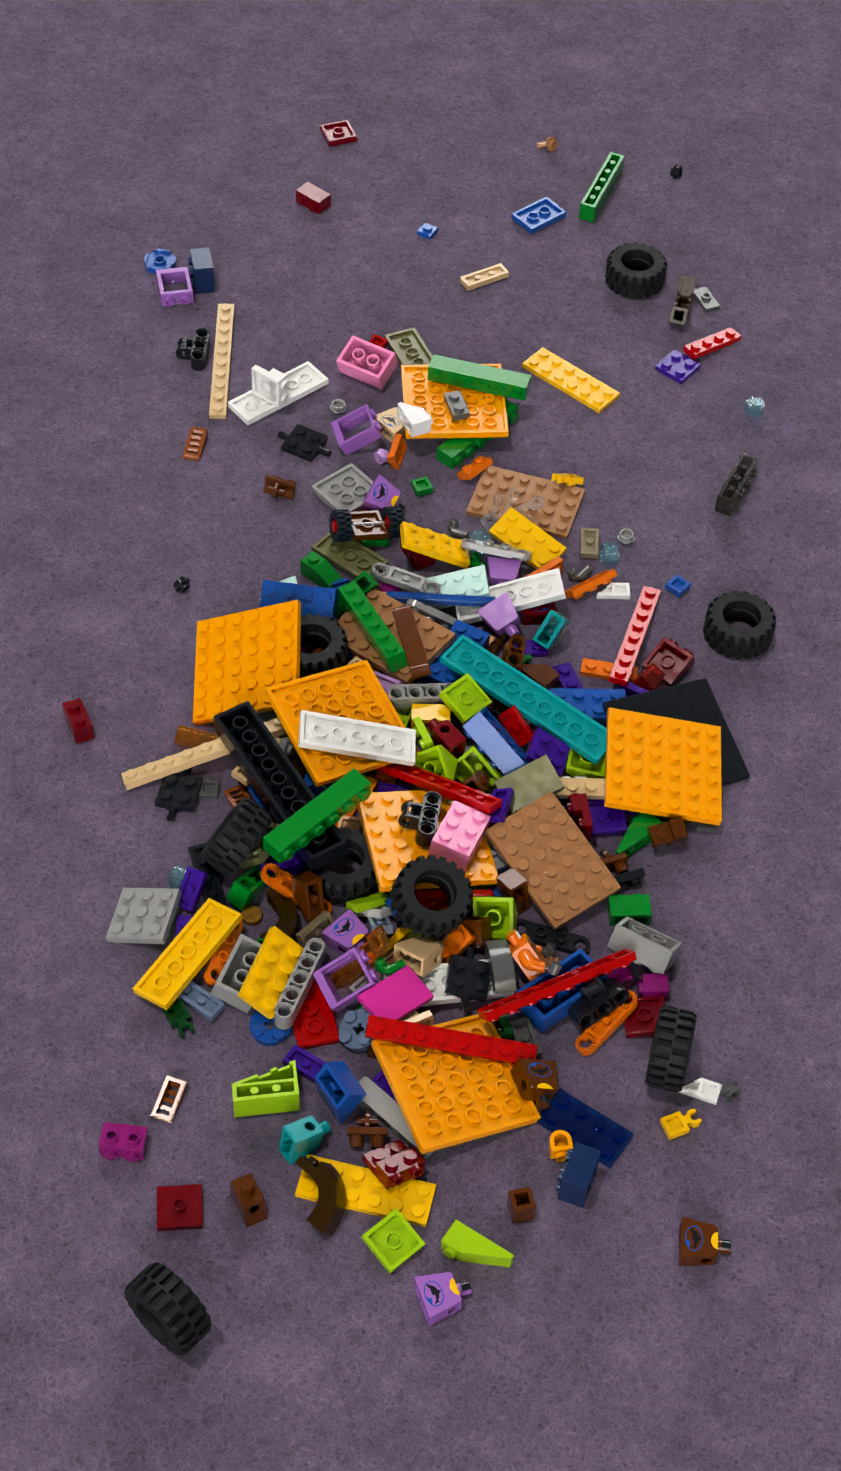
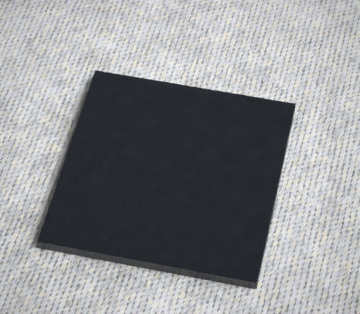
M706 678L603 702L602 707L606 717L607 710L610 707L721 726V786L750 777Z

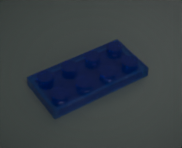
M561 1088L549 1102L550 1106L542 1111L540 1114L541 1118L537 1120V1124L552 1133L556 1130L568 1132L572 1138L573 1146L578 1142L600 1150L599 1162L609 1169L614 1165L634 1133Z

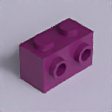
M103 1122L98 1145L100 1155L110 1160L116 1159V1157L125 1158L130 1162L144 1160L149 1138L148 1127Z

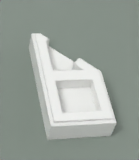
M611 582L606 586V589L597 593L596 598L630 599L629 583Z
M379 906L360 913H353L356 916L384 918L392 915L393 910L388 906Z
M699 1078L694 1080L693 1083L683 1086L682 1091L679 1093L716 1105L722 1084Z

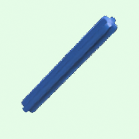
M387 591L386 595L401 603H406L408 599H414V601L417 600V602L420 601L423 604L484 607L495 599V597L397 591Z

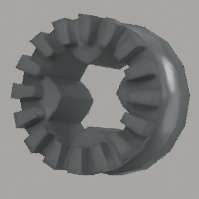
M733 1080L720 1091L722 1095H725L726 1101H730L739 1096L742 1088L737 1087V1082Z

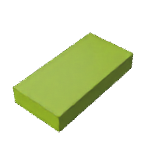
M377 892L347 901L346 909L360 913L386 905L385 900L389 895Z

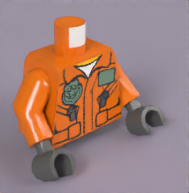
M516 929L506 935L510 942L511 955L529 981H532L545 971L554 976L559 974L562 965L552 961L550 966H547L544 956L546 958L555 956L557 949H555L556 946L554 944L547 943L545 949H543L540 945H535L526 933L520 936Z

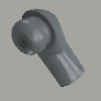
M450 519L448 524L450 534L460 539H467L469 532L459 529V521L457 519Z
M586 565L579 572L575 568H570L567 571L568 578L571 581L585 580L593 572V569L590 565Z

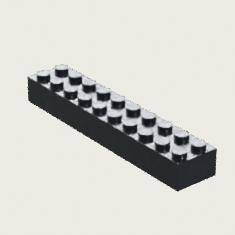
M249 701L213 716L215 732L279 825L316 798ZM334 824L325 829L322 835L312 839L305 848H301L297 852L311 873L347 856V841Z

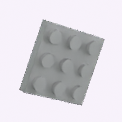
M350 463L313 484L311 491L332 510L348 509L350 512L362 510L360 506L373 481L354 464Z
M123 887L106 935L107 941L114 943L165 944L182 894L180 889Z

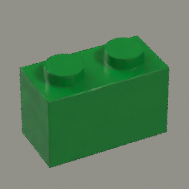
M649 894L609 895L607 901L609 926H616L627 916L644 925H650L652 912Z

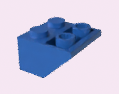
M344 1061L326 1062L315 1076L317 1092L339 1124L347 1119L367 1095Z

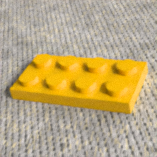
M512 507L493 525L488 533L500 543H507L513 548L532 552L531 560L526 562L536 570L556 557H561L566 551L564 545Z
M402 521L400 525L402 548L468 569L470 565L468 549L461 548V539H454L446 534H439L431 529Z
M276 926L270 927L237 996L266 1018H274L275 1006L304 948Z

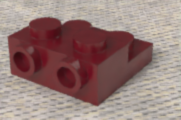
M663 637L641 666L669 686H673L681 675L684 676L694 664V654L686 648H680L679 644L673 639L668 640Z
M586 793L571 794L569 796V803H566V811L590 843L593 823Z
M400 1139L365 1153L362 1158L364 1164L386 1189L399 1186L403 1182L424 1174L426 1162L414 1147L408 1149Z

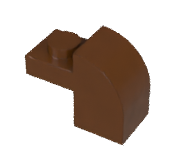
M683 818L671 819L668 822L647 828L653 847L664 844L669 846L689 839Z

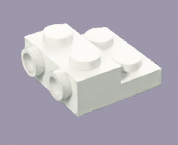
M257 365L251 368L252 394L278 408L289 400L290 394L287 393L289 381L286 374L274 368L267 371Z

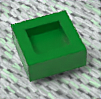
M427 476L411 480V487L417 497L433 493V486Z

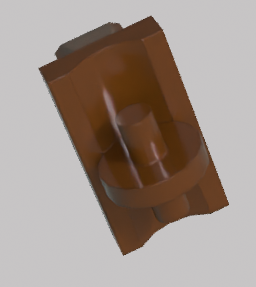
M275 475L265 476L263 492L272 494L274 498L279 496L293 500L296 481L281 479Z
M606 850L600 851V859L610 872L615 871L616 875L628 872L626 864L627 855L625 852L618 855L614 853L608 855Z
M366 1112L365 1118H357L356 1125H365V1127L347 1126L350 1147L362 1148V1136H371V1148H380L384 1144V1138L387 1137V1128L370 1127V1125H378V1119H370V1112Z

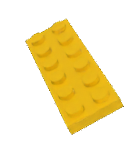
M544 347L522 363L524 369L597 413H600L620 396L618 391Z
M208 898L132 988L134 993L168 1010L243 919L242 914Z
M309 1154L306 1155L307 1158L312 1156L319 1162L330 1163L338 1171L346 1191L345 1209L385 1218L397 1208L409 1224L426 1227L436 1184L410 1179L399 1186L386 1189L369 1168ZM302 1169L295 1197L317 1202V1184Z

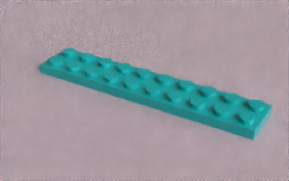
M462 634L440 657L442 664L462 677L468 673L483 691L509 708L515 705L524 718L563 741L569 748L595 765L606 754V728L465 635Z

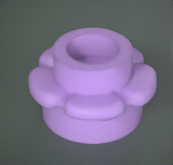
M379 448L374 453L375 460L380 465L383 463L387 464L388 452Z

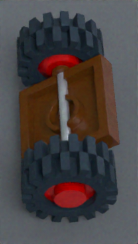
M400 506L383 507L382 515H380L378 510L350 512L348 509L333 510L329 515V532L333 542H347L352 537L354 541L400 538V525L402 521H405V518H403L404 513Z

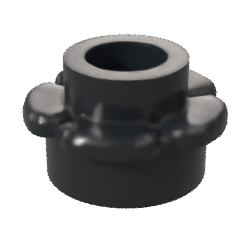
M674 165L671 168L670 174L674 179L681 178L682 166Z
M184 576L178 578L173 585L176 591L183 593L189 589L190 579H186Z

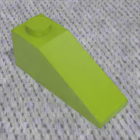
M458 1220L454 1221L441 1240L440 1249L449 1259L455 1258L461 1262L511 1267L513 1264V1254Z

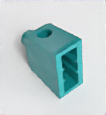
M550 610L533 640L548 650L559 641L570 620L557 611Z
M308 1116L283 1126L278 1149L289 1165L295 1163L299 1156L305 1157L307 1154L320 1148L323 1135L331 1131L330 1125L326 1120L318 1123L313 1116Z

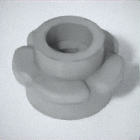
M335 399L330 405V409L336 414L344 413L347 407L342 399Z
M625 528L620 531L617 539L622 544H629L634 542L635 537H633L634 533L631 529Z

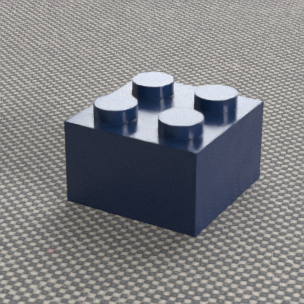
M209 247L190 249V256H187L190 266L188 271L190 278H192L190 279L192 289L195 288L196 294L215 292L214 268Z
M578 1142L575 1143L573 1149H568L564 1168H561L557 1179L556 1191H559V1200L581 1208L584 1207L598 1169L601 1155L600 1150Z

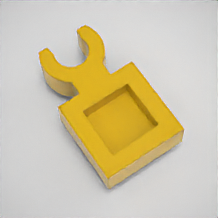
M552 473L551 480L573 487L576 484L583 485L584 478L576 474Z
M696 1109L688 1110L684 1116L678 1111L660 1118V1124L669 1140L688 1134L690 1131L689 1127L696 1128L701 1125V1118L697 1120L691 1119L692 1116H695Z

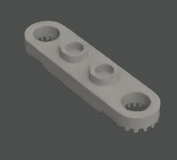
M466 538L461 540V548L477 550V552L511 559H521V561L531 560L532 552L513 548L507 543L498 545L494 544V541L491 540L478 541Z
M382 562L372 565L371 574L379 581L410 592L440 594L441 587L436 581H430L426 577L395 566L385 565V563L382 564ZM376 570H383L384 573L382 572L381 574L380 572L379 574V572H377ZM427 588H433L435 591L430 592Z
M408 599L406 605L410 604L411 609L448 630L451 629L457 620L429 605L425 606L420 601L416 602L417 600Z

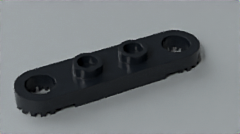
M517 919L516 927L523 926L526 928L525 932H518L520 936L526 933L534 944L546 947L547 943H551L556 946L555 949L558 951L573 954L579 950L574 945L576 943H583L586 948L582 950L586 954L590 951V941L584 936L559 929L553 930L549 926Z

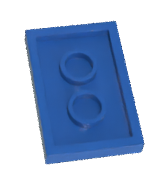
M547 196L511 214V219L530 234L566 217V211Z

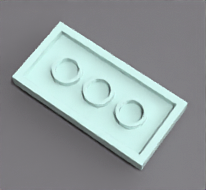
M485 565L426 578L439 583L441 587L440 594L490 596ZM427 588L430 592L435 591L433 588ZM425 604V606L429 605L437 610L452 606Z

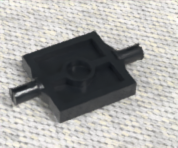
M299 424L296 425L290 434L282 431L278 432L277 437L285 440L281 446V450L309 462L319 454L327 457L331 455V450L323 448L328 440L325 434Z
M193 767L183 770L181 774L174 773L163 778L155 800V806L169 810L166 817L168 821L173 822L177 812H194L203 783V776L190 775Z
M467 947L466 957L450 954L448 959L444 993L461 998L460 1010L464 1008V1011L469 1009V1001L485 1002L488 996L489 963L474 959V947L472 949Z

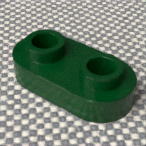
M506 1014L500 1016L499 1020L494 1021L497 1026L496 1029L500 1038L514 1041L513 1028Z

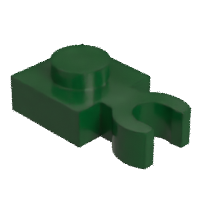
M182 1000L172 1004L168 1010L163 1009V1013L171 1028L178 1027V1035L181 1039H184L183 1031L186 1029L190 1030L192 1035L195 1033L194 1026L190 1023L192 1021L191 1015Z

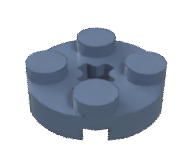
M366 1009L346 1012L339 1027V1040L349 1050L354 1052L368 1050L367 1047L372 1043V1039L365 1038L367 1018L370 1015ZM360 1026L364 1028V1031H360L359 1035H357L356 1030Z

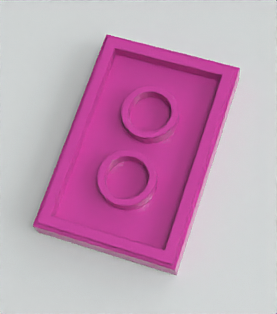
M407 965L358 995L357 999L370 1015L401 1020L433 1000L434 995Z

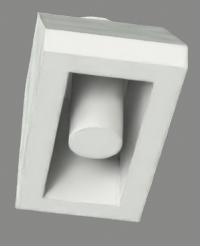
M402 402L398 403L397 416L411 437L430 432L432 418L430 414L426 413L424 408Z

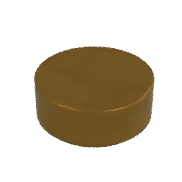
M249 905L242 910V921L246 925L254 926L261 922L262 911L259 907Z

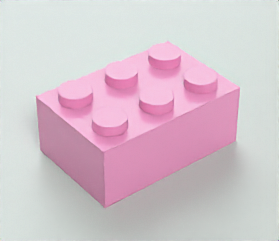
M356 336L351 337L336 360L339 372L381 390L398 365L396 353Z
M454 800L431 841L428 855H435L437 859L440 856L446 857V861L450 863L454 861L459 870L462 868L466 871L485 835V831L488 829L491 816Z

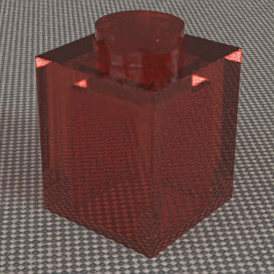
M652 662L643 668L632 683L652 691L664 678L665 674Z

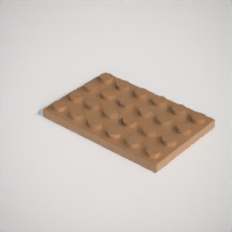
M490 465L482 472L466 510V515L497 522L512 507L550 536L567 540L585 494V489L576 486L570 487L564 483H557L556 481Z
M376 588L370 590L365 596L403 648L392 609L404 606V604ZM412 609L430 665L457 639L456 633ZM348 611L336 621L343 627L347 635L348 652L363 661L367 660L370 665L405 684H411L414 681L409 666L393 673L389 672Z
M552 791L505 819V822H499L485 831V834L509 868H514L527 880L530 898L553 930L563 926L621 889L619 883Z

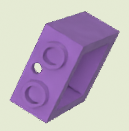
M188 267L156 270L162 306L194 303ZM186 282L187 289L164 292L163 285Z
M367 404L331 423L338 445L345 455L351 454L382 437L380 432L382 427L379 421L376 420L378 418L377 413L374 409H370ZM370 420L372 427L347 439L345 432Z
M354 947L313 973L331 1010L337 1012L356 1002L358 995L379 983V975L374 968L371 969L368 963L370 958L364 950ZM357 959L369 983L341 1000L329 976Z

